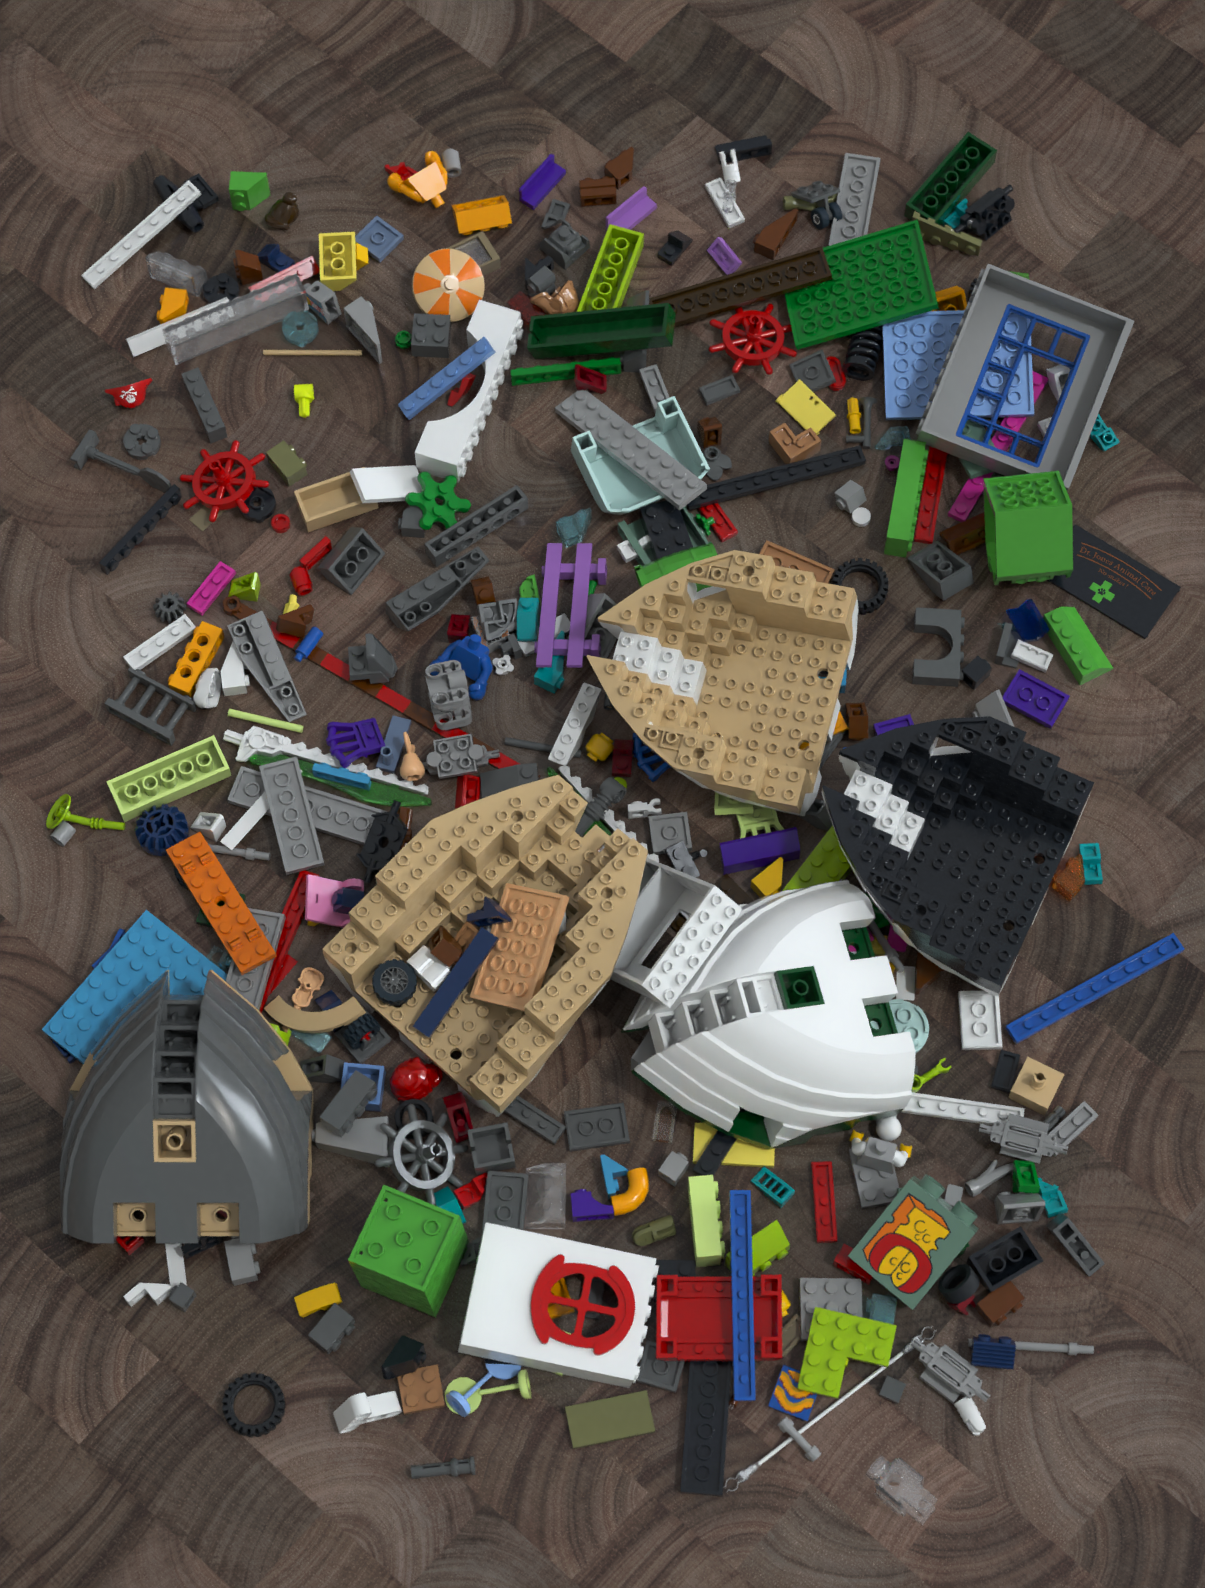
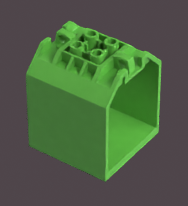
M1051 471L984 478L985 545L990 572L993 573L994 585H998L999 581L1008 580L1011 581V584H1024L1031 581L1043 582L1053 579L1056 575H1065L1066 578H1069L1073 571L1072 503L1060 472Z

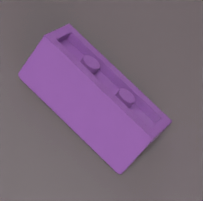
M645 186L606 217V230H608L609 224L631 230L657 209V204L647 196V188Z

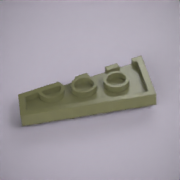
M914 211L912 221L918 219L923 241L930 242L933 245L948 247L951 250L962 251L968 255L979 256L982 240L964 232L956 233L952 227L948 225L942 227L935 224L934 219L928 217L926 220L919 217L920 213Z

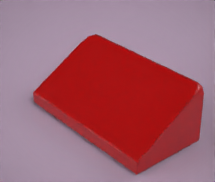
M470 774L458 776L455 809L479 800L481 777Z

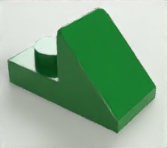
M1014 1160L1013 1192L1039 1193L1040 1185L1034 1162Z

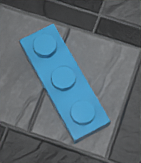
M314 763L313 765L314 777L370 791L371 778L365 773H352L346 768H333L327 763Z

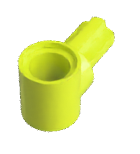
M313 384L294 385L295 401L299 404V416L307 418L310 416V403L314 400Z

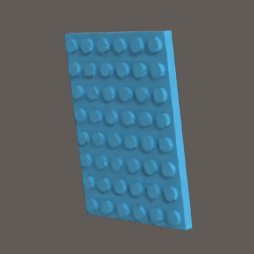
M145 910L42 1028V1031L84 1064L92 1048L122 1009L166 970H169L170 995H204V987L209 970H213L224 981H226L227 974L153 914Z

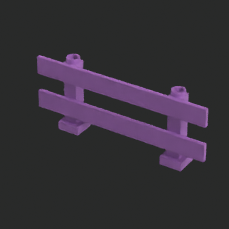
M547 543L545 566H542L544 584L538 642H535V653H537L536 667H552L553 655L567 656V667L582 668L583 656H601L600 634H592V640H585L590 579H598L599 585H606L607 580L606 558H598V564H591L592 543H577L576 563H561L562 543ZM560 579H574L569 639H554Z

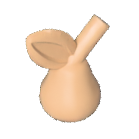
M404 732L403 737L407 754L403 757L400 776L407 781H416L424 776L425 768L415 753V746L411 744L407 732Z

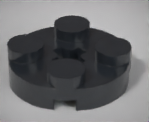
M220 273L211 277L203 285L204 299L207 304L227 297L232 307L239 299V285L234 278L226 273ZM221 289H224V291H225V294H223V295H222V293H219V294H217V293H218V291L221 290Z
M254 487L250 496L244 501L249 508V512L246 514L241 510L240 512L243 517L250 521H255L256 523L264 522L274 513L276 508L273 492L269 488ZM259 500L261 501V505H260V506H257V507L254 506V503H253L254 501H255V502H258Z

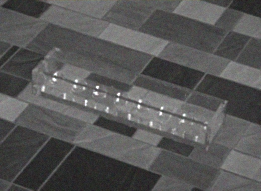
M297 274L289 275L280 281L269 283L260 289H255L244 296H238L232 301L221 303L215 308L202 311L196 316L168 325L162 329L167 349L175 365L307 311L309 307L306 290Z

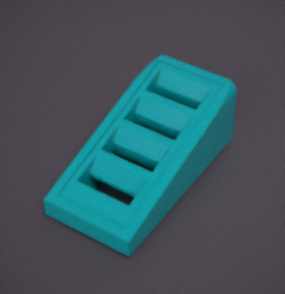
M765 1166L751 1180L752 1184L780 1208L795 1194V1190ZM766 1174L768 1177L760 1183L759 1180ZM772 1179L774 1182L766 1188L765 1185ZM776 1185L780 1186L774 1193L771 1191ZM784 1190L785 1193L779 1198L777 1195Z

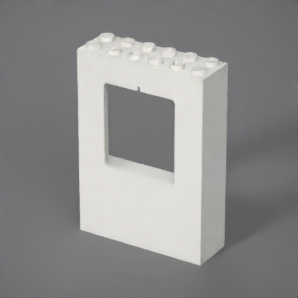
M647 858L629 930L610 979L671 1008L739 915L742 908L715 885ZM683 911L690 914V917L654 966L649 969L641 965L678 913Z

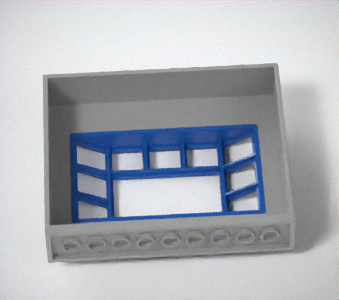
M987 264L986 269H981L942 366L943 368L940 371L922 416L923 418L916 431V434L919 435L917 441L926 442L928 446L1004 476L1059 471L1065 488L1068 491L1134 320ZM1010 312L1031 320L1022 342L1002 335ZM1036 322L1056 329L1048 352L1028 345ZM1062 332L1082 339L1074 362L1053 354ZM998 341L1019 349L1012 368L991 361ZM1024 351L1070 368V373L1043 441L996 424ZM988 367L1008 374L1001 394L981 387ZM977 394H982L998 401L991 421L970 413ZM967 420L987 427L983 442L962 434ZM993 430L1013 437L1009 452L988 445ZM1019 440L1039 447L1035 462L1014 455Z

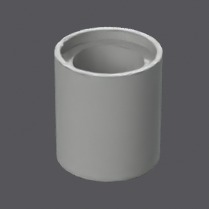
M62 821L50 837L57 844L64 847L76 830L69 823Z

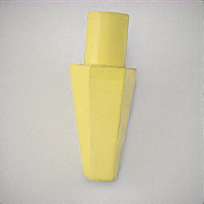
M289 595V603L285 604L283 614L298 609L299 604L296 602V595Z

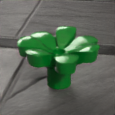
M696 514L697 526L702 527L705 535L708 537L711 534L709 526L715 523L713 517L705 519L700 514Z

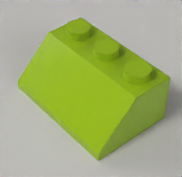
M777 1220L752 1236L753 1277H755L754 1274L759 1270L762 1272L767 1270L772 1265V1261L777 1258L781 1260L789 1253L790 1243ZM729 1252L726 1254L725 1265L731 1272V1256Z

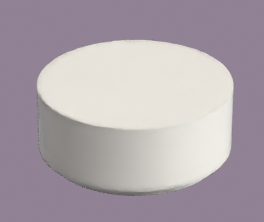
M859 507L853 511L852 522L856 526L864 527L869 524L871 514L868 509Z

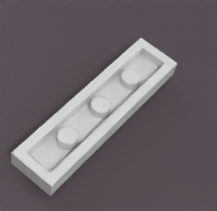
M184 614L123 658L130 668L141 670L193 634L196 626Z

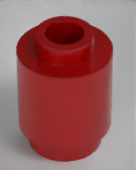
M301 566L293 568L289 577L295 592L299 596L311 593L313 584L307 569Z

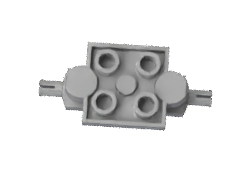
M472 734L433 740L435 751L429 753L426 762L422 764L425 770L429 771L430 775L438 774L439 779L478 773V767L488 766L489 759L500 757L499 749L487 751L484 745H473Z
M1009 1114L1008 1122L1006 1123L996 1121L993 1126L981 1123L980 1127L982 1128H979V1132L990 1134L992 1142L1001 1144V1154L1039 1164L1042 1155L1051 1157L1054 1152L1067 1155L1065 1150H1068L1069 1147L1057 1144L1055 1136L1047 1135L1050 1124L1014 1114Z
M917 1338L913 1341L911 1346L921 1352L919 1361L926 1367L920 1379L952 1404L960 1394L969 1399L977 1395L985 1402L991 1396L981 1389L982 1380L975 1375L978 1369L944 1344L943 1347L939 1348L932 1342L925 1346Z

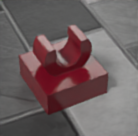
M972 1295L966 1301L958 1304L949 1302L947 1304L951 1309L968 1315L969 1313L965 1308L967 1305L970 1307L976 1306L975 1302L972 1301L975 1296Z

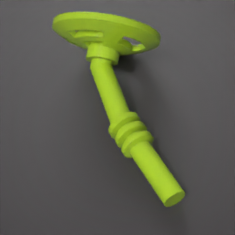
M68 794L62 795L54 803L46 820V826L49 829L55 828L62 821L66 820L90 826L91 829H125V823L105 821L103 818L95 819V817L90 819L71 814L69 811L71 796Z

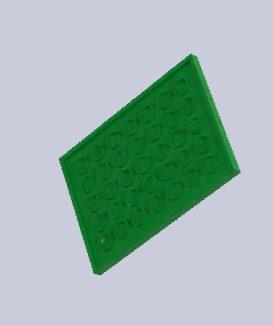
M918 219L823 247L832 274V280L785 293L797 350L939 309Z

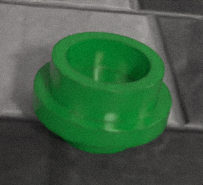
M408 331L398 332L395 336V344L403 349L411 346L412 335Z

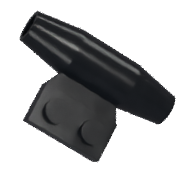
M199 173L185 180L182 185L189 180L201 192V195L176 216L182 224L194 233L201 231L204 227V222L197 209H205L219 201L218 195ZM164 175L156 177L153 182L163 202L179 189L177 185Z

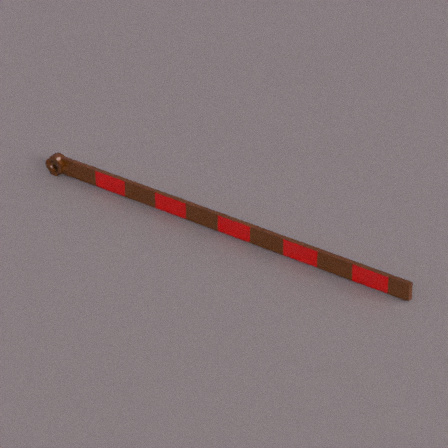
M234 595L226 597L222 602L224 612L239 620L257 613L255 610L242 604L240 599ZM234 603H236V607H235V608H233V609H230V608H229V606H228L229 604H230V605H233ZM267 618L276 641L295 652L303 638L277 631V623ZM317 646L307 657L309 661L442 738L468 734L459 728L439 729L434 720L433 713L381 683L370 684V679L350 680L349 665ZM443 719L440 720L441 723L447 722ZM472 736L473 745H484L487 751L495 750ZM499 752L500 757L491 758L488 762L489 765L496 769L520 764Z

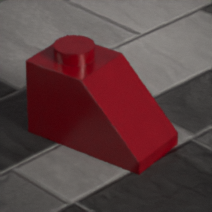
M462 1092L443 1097L456 1143L469 1139L468 1130L473 1129V1125Z

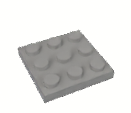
M799 1279L800 1341H808L815 1307L863 1318L861 1279Z

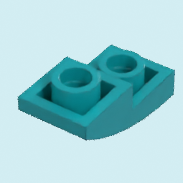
M1098 414L1090 437L1105 452L1120 443L1111 427L1107 428Z

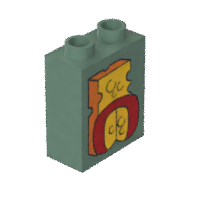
M925 1174L921 1180L913 1176L848 1255V1257L912 1310L979 1229L972 1224L978 1217L977 1214L959 1200L953 1207L940 1197L945 1188L928 1174Z

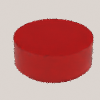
M285 514L275 515L271 520L273 530L277 533L288 531L290 528L289 517Z

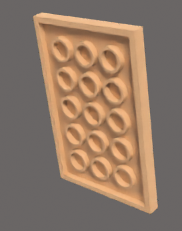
M506 883L499 905L511 917V922L492 926L490 933L498 937L499 940L479 967L470 998L525 1012L524 1006L541 989L570 897Z

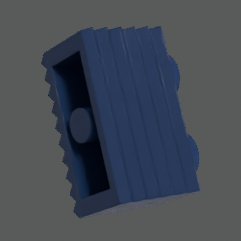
M979 1334L978 1337L974 1336L970 1360L971 1365L1013 1370L1016 1349L1015 1341L1006 1336H1000L999 1339H993L986 1334Z

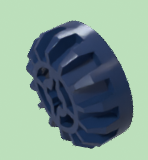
M162 804V807L157 808L156 805L151 806L152 810L148 812L144 810L142 817L137 818L135 834L140 847L145 852L155 856H166V849L188 838L189 826L184 813L180 812L176 806L168 807L167 804ZM160 814V816L155 817L153 820H149L154 815ZM170 817L173 819V825H170ZM147 823L151 824L152 834L147 830Z

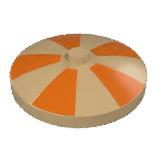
M440 249L428 254L419 262L413 273V297L418 307L425 314L450 315L451 322H457L470 316L475 311L478 301L482 300L485 284L480 267L473 258L456 249Z

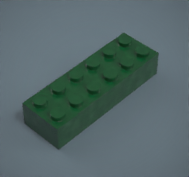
M967 132L906 203L904 216L912 221L914 211L920 213L919 217L926 220L928 217L935 220V224L941 226L943 221L955 210L956 206L995 163L997 149Z

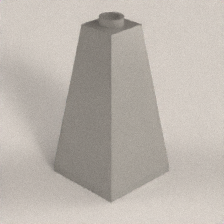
M388 1117L355 1119L351 1130L348 1133L345 1132L340 1137L324 1127L321 1122L316 1123V1129L312 1130V1141H316L317 1148L375 1164L377 1159L388 1157L390 1136L380 1129V1125L386 1123L390 1126Z

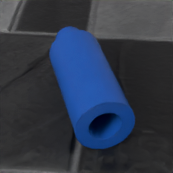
M312 627L295 650L297 654L294 657L297 662H301L303 658L307 659L324 635L320 629Z

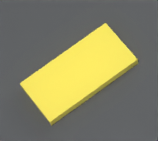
M695 1123L693 1164L698 1162L718 1131L705 1123ZM737 1139L721 1165L774 1168L775 1149L768 1150Z

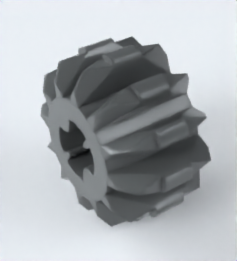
M170 591L167 595L161 593V598H156V604L153 606L155 616L160 618L162 622L167 620L169 624H171L172 620H177L178 617L183 616V611H186L184 599L182 597L179 598L177 592L174 595Z

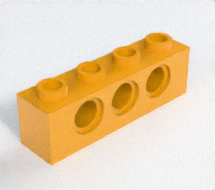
M204 621L195 628L192 641L187 643L183 658H179L175 673L171 674L168 679L169 689L182 696L188 695L193 698L196 692V683L201 673L209 668L225 638L222 628ZM202 642H207L205 646H200ZM193 658H199L196 662L191 661ZM191 674L189 677L183 678V675Z

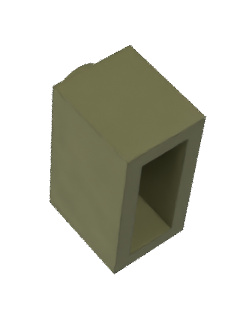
M284 440L266 452L268 462L289 487L307 475L306 462L302 457L298 458L294 447L291 444L288 445Z

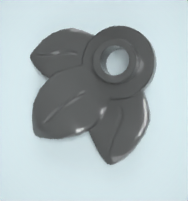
M710 446L703 452L710 468L706 474L711 480L718 481L722 477L723 469L732 468L731 459L727 455L721 454L718 448Z

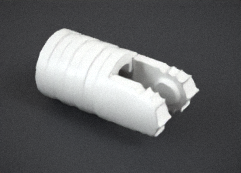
M735 149L730 150L732 164L729 165L726 164L724 152H719L725 184L741 181Z
M964 1397L956 1402L954 1406L972 1435L979 1436L986 1428V1425L972 1397L970 1399Z

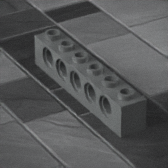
M518 485L514 486L424 543L426 555L438 567L528 509V498Z

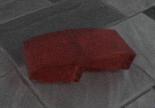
M519 291L507 302L513 310L521 312V318L529 325L531 316L545 315L537 305L531 303L530 298L522 291Z

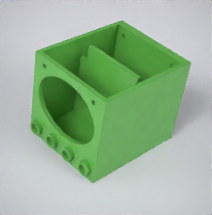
M383 1185L348 1261L361 1287L436 1318L459 1268L461 1259L465 1255L469 1240L459 1215Z

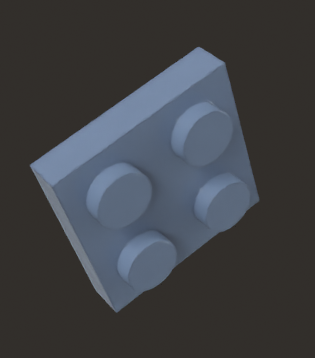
M378 216L355 236V244L358 243L367 247L368 254L378 262H381L404 240V235Z

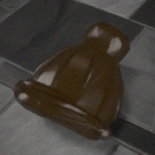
M286 192L282 199L277 200L270 212L265 215L266 224L273 228L290 230L289 225L299 216V209L296 204L297 196L292 192Z

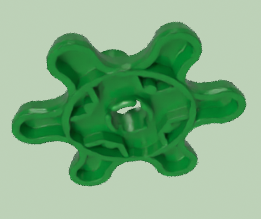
M421 472L417 476V480L422 487L421 492H410L405 496V501L408 505L417 506L422 510L423 516L419 520V525L424 530H429L434 522H441L447 530L458 523L455 519L456 512L467 513L471 508L469 500L460 499L455 495L454 488L457 485V479L453 475H448L442 483H437L428 472ZM435 498L443 500V505H438L435 502Z

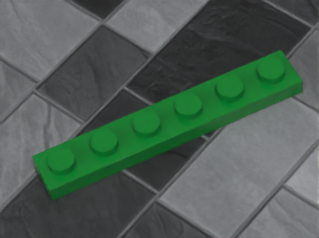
M607 358L549 366H534L531 368H516L511 370L512 386L575 379L576 364L604 375L621 374L620 358Z

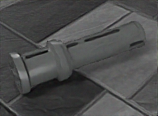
M470 1456L469 1459L460 1460L453 1458L449 1462L411 1465L412 1479L451 1474L454 1477H458L459 1474L468 1473L476 1475L474 1456Z

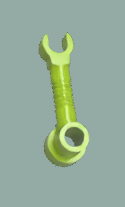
M946 1058L941 1059L934 1068L922 1076L914 1074V1087H912L911 1092L916 1093L919 1091L922 1084L936 1075L947 1073L951 1066L948 1068L941 1066Z

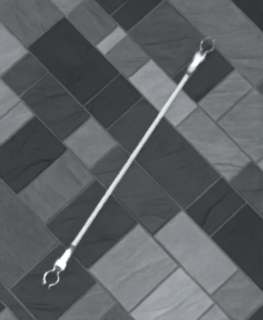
M918 1334L912 1337L911 1341L900 1350V1353L889 1360L888 1366L901 1356L916 1349L911 1346L916 1338L924 1344L925 1341L921 1337L922 1335ZM881 1366L874 1373L868 1376L865 1380H863L852 1390H850L848 1393L842 1396L839 1400H837L835 1403L829 1406L826 1410L820 1413L817 1417H815L804 1427L798 1430V1432L800 1434L803 1433L805 1430L811 1427L814 1423H816L818 1420L824 1417L827 1413L833 1410L836 1406H838L840 1403L846 1400L849 1396H851L853 1393L859 1390L862 1386L868 1383L871 1379H873L887 1367ZM789 1437L761 1460L737 1472L736 1478L739 1480L738 1483H745L761 1464L794 1439Z

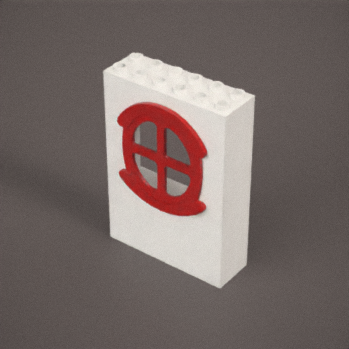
M485 1223L458 1352L629 1388L632 1383L636 1382L639 1376L640 1367L637 1366V1363L642 1358L644 1346L640 1345L646 1337L648 1327L644 1323L647 1322V1318L650 1316L651 1306L648 1305V1302L651 1301L654 1295L655 1286L652 1285V1282L657 1277L659 1268L658 1265H655L656 1258ZM573 1274H582L584 1276L582 1294L579 1300L551 1294L552 1286L560 1279ZM594 1277L600 1278L613 1289L618 1299V1307L611 1308L592 1304L588 1301L591 1281ZM550 1303L573 1307L578 1310L573 1334H567L552 1321L548 1313V1305ZM587 1311L611 1315L615 1318L614 1325L605 1333L590 1338L582 1336V1328Z

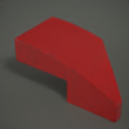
M401 162L398 166L390 167L389 164L384 166L389 174L397 173L402 181L418 173L409 166L406 167L404 162Z
M469 373L462 379L460 388L456 387L451 390L447 405L454 406L467 394L476 375Z
M487 1173L473 1178L470 1183L452 1192L462 1211L481 1200L488 1176Z

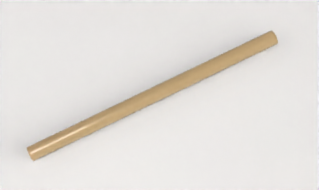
M263 350V355L362 356V350Z

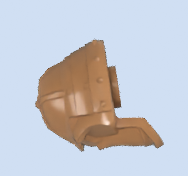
M569 280L562 287L559 286L551 296L547 292H543L530 299L531 303L540 307L546 315L577 312L580 304L577 291L572 281Z

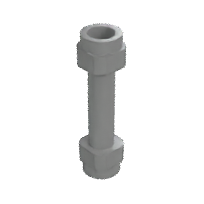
M787 1416L777 1424L783 1433L787 1432L806 1452L804 1455L808 1460L810 1459L814 1462L821 1455L819 1449L815 1445L811 1446L793 1427L794 1422Z

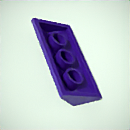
M794 827L720 843L723 875L768 866L780 857L783 858V862L800 859L801 850L797 828Z

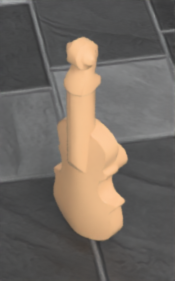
M311 967L302 970L300 978H298L300 987L296 988L292 996L293 1008L298 1010L307 1008L313 998L312 993L319 991L324 981L323 974ZM282 1026L284 1032L287 1033L288 1029L291 1031L290 1028Z

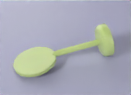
M524 1369L518 1372V1383L483 1390L477 1389L467 1399L471 1409L470 1413H473L479 1407L482 1395L519 1388L524 1399L531 1398V1386L527 1370ZM460 1377L453 1380L447 1386L445 1402L452 1412L458 1414L448 1403L446 1395L452 1390L464 1395L476 1382L468 1377Z

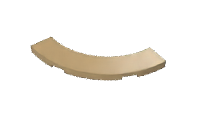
M279 995L264 1007L267 1013L277 1022L302 1033L333 1031L334 1028L342 1025L346 1026L366 1013L354 996L333 1009L321 1012H306L293 1008Z

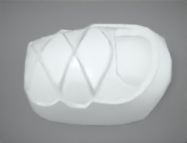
M207 668L204 670L196 683L193 701L200 708L216 707L219 702L222 680L221 673L217 668Z

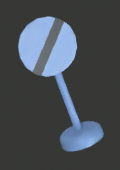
M485 1358L488 1373L464 1395L452 1390L446 1395V1399L459 1415L466 1417L471 1411L467 1399L492 1376L501 1380L513 1378L521 1370V1365Z

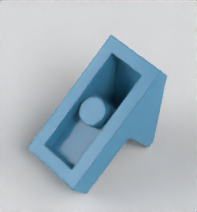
M600 1155L607 1197L611 1199V1196L616 1195V1191H619L618 1181L613 1178L627 1176L628 1169L606 1155Z

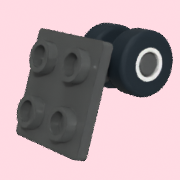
M814 181L812 185L797 188L796 191L791 192V195L795 198L810 203H817L818 207L811 212L812 223L817 229L828 227L829 222L833 223V218L837 219V221L842 219L840 206L836 202L828 203V197L840 193V188L822 183V181Z

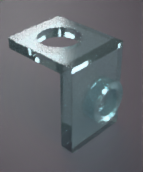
M215 945L206 957L224 972L230 967L232 961L227 950H223ZM215 953L222 954L218 963L212 961V956Z

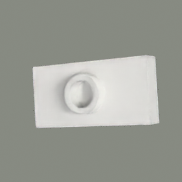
M1018 639L1010 658L1045 673L1053 654Z

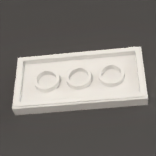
M416 465L355 468L350 471L362 503L405 501V496L408 493H420L422 490L417 480L419 472Z

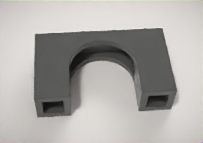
M916 607L914 633H929L942 636L948 641L951 652L940 660L914 659L912 684L958 687L959 680H963V669H960V663H963L964 651H960V649L964 645V634H961V628H964L965 617H961V610Z

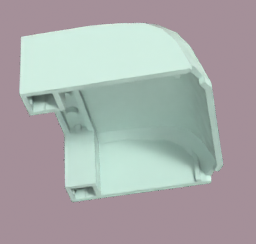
M675 396L657 403L655 417L633 425L635 429L698 478L702 479L710 470ZM590 430L572 437V455L592 496L603 512L622 515L663 499L660 494L596 445Z

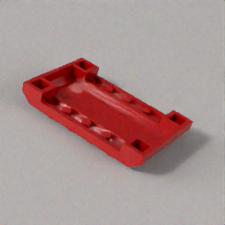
M657 1275L656 1358L658 1360L733 1361L731 1277ZM782 1275L753 1277L755 1361L781 1360Z

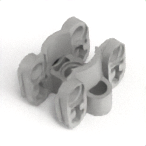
M450 660L429 665L425 670V678L429 690L428 695L437 727L441 730H449L469 725L472 722V711L465 671L462 670L461 663L456 660ZM433 671L439 672V674L436 676L430 675V673ZM443 718L449 719V721L446 723L440 722V720Z

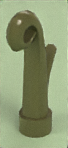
M838 193L829 196L828 203L837 201ZM783 196L784 211L795 208L812 211L815 207H818L816 202L810 203L793 196Z

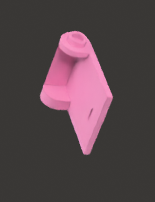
M308 874L306 876L305 920L344 928L350 922V917L348 914L333 912L334 904H332V897L336 891L343 887L364 891V881L361 879H347L341 882Z

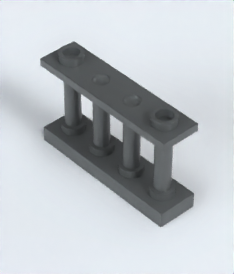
M129 667L128 673L132 680L118 699H115V701L111 698L107 699L104 703L107 711L172 746L176 740L173 733L175 725L186 709L194 713L196 711L193 699L188 695L182 696L147 677L143 671L139 669L134 670ZM138 683L148 687L134 708L129 709L125 707L124 703ZM154 692L163 695L164 697L150 717L146 718L141 715L140 712ZM170 700L178 703L180 706L167 725L162 727L157 724V719Z

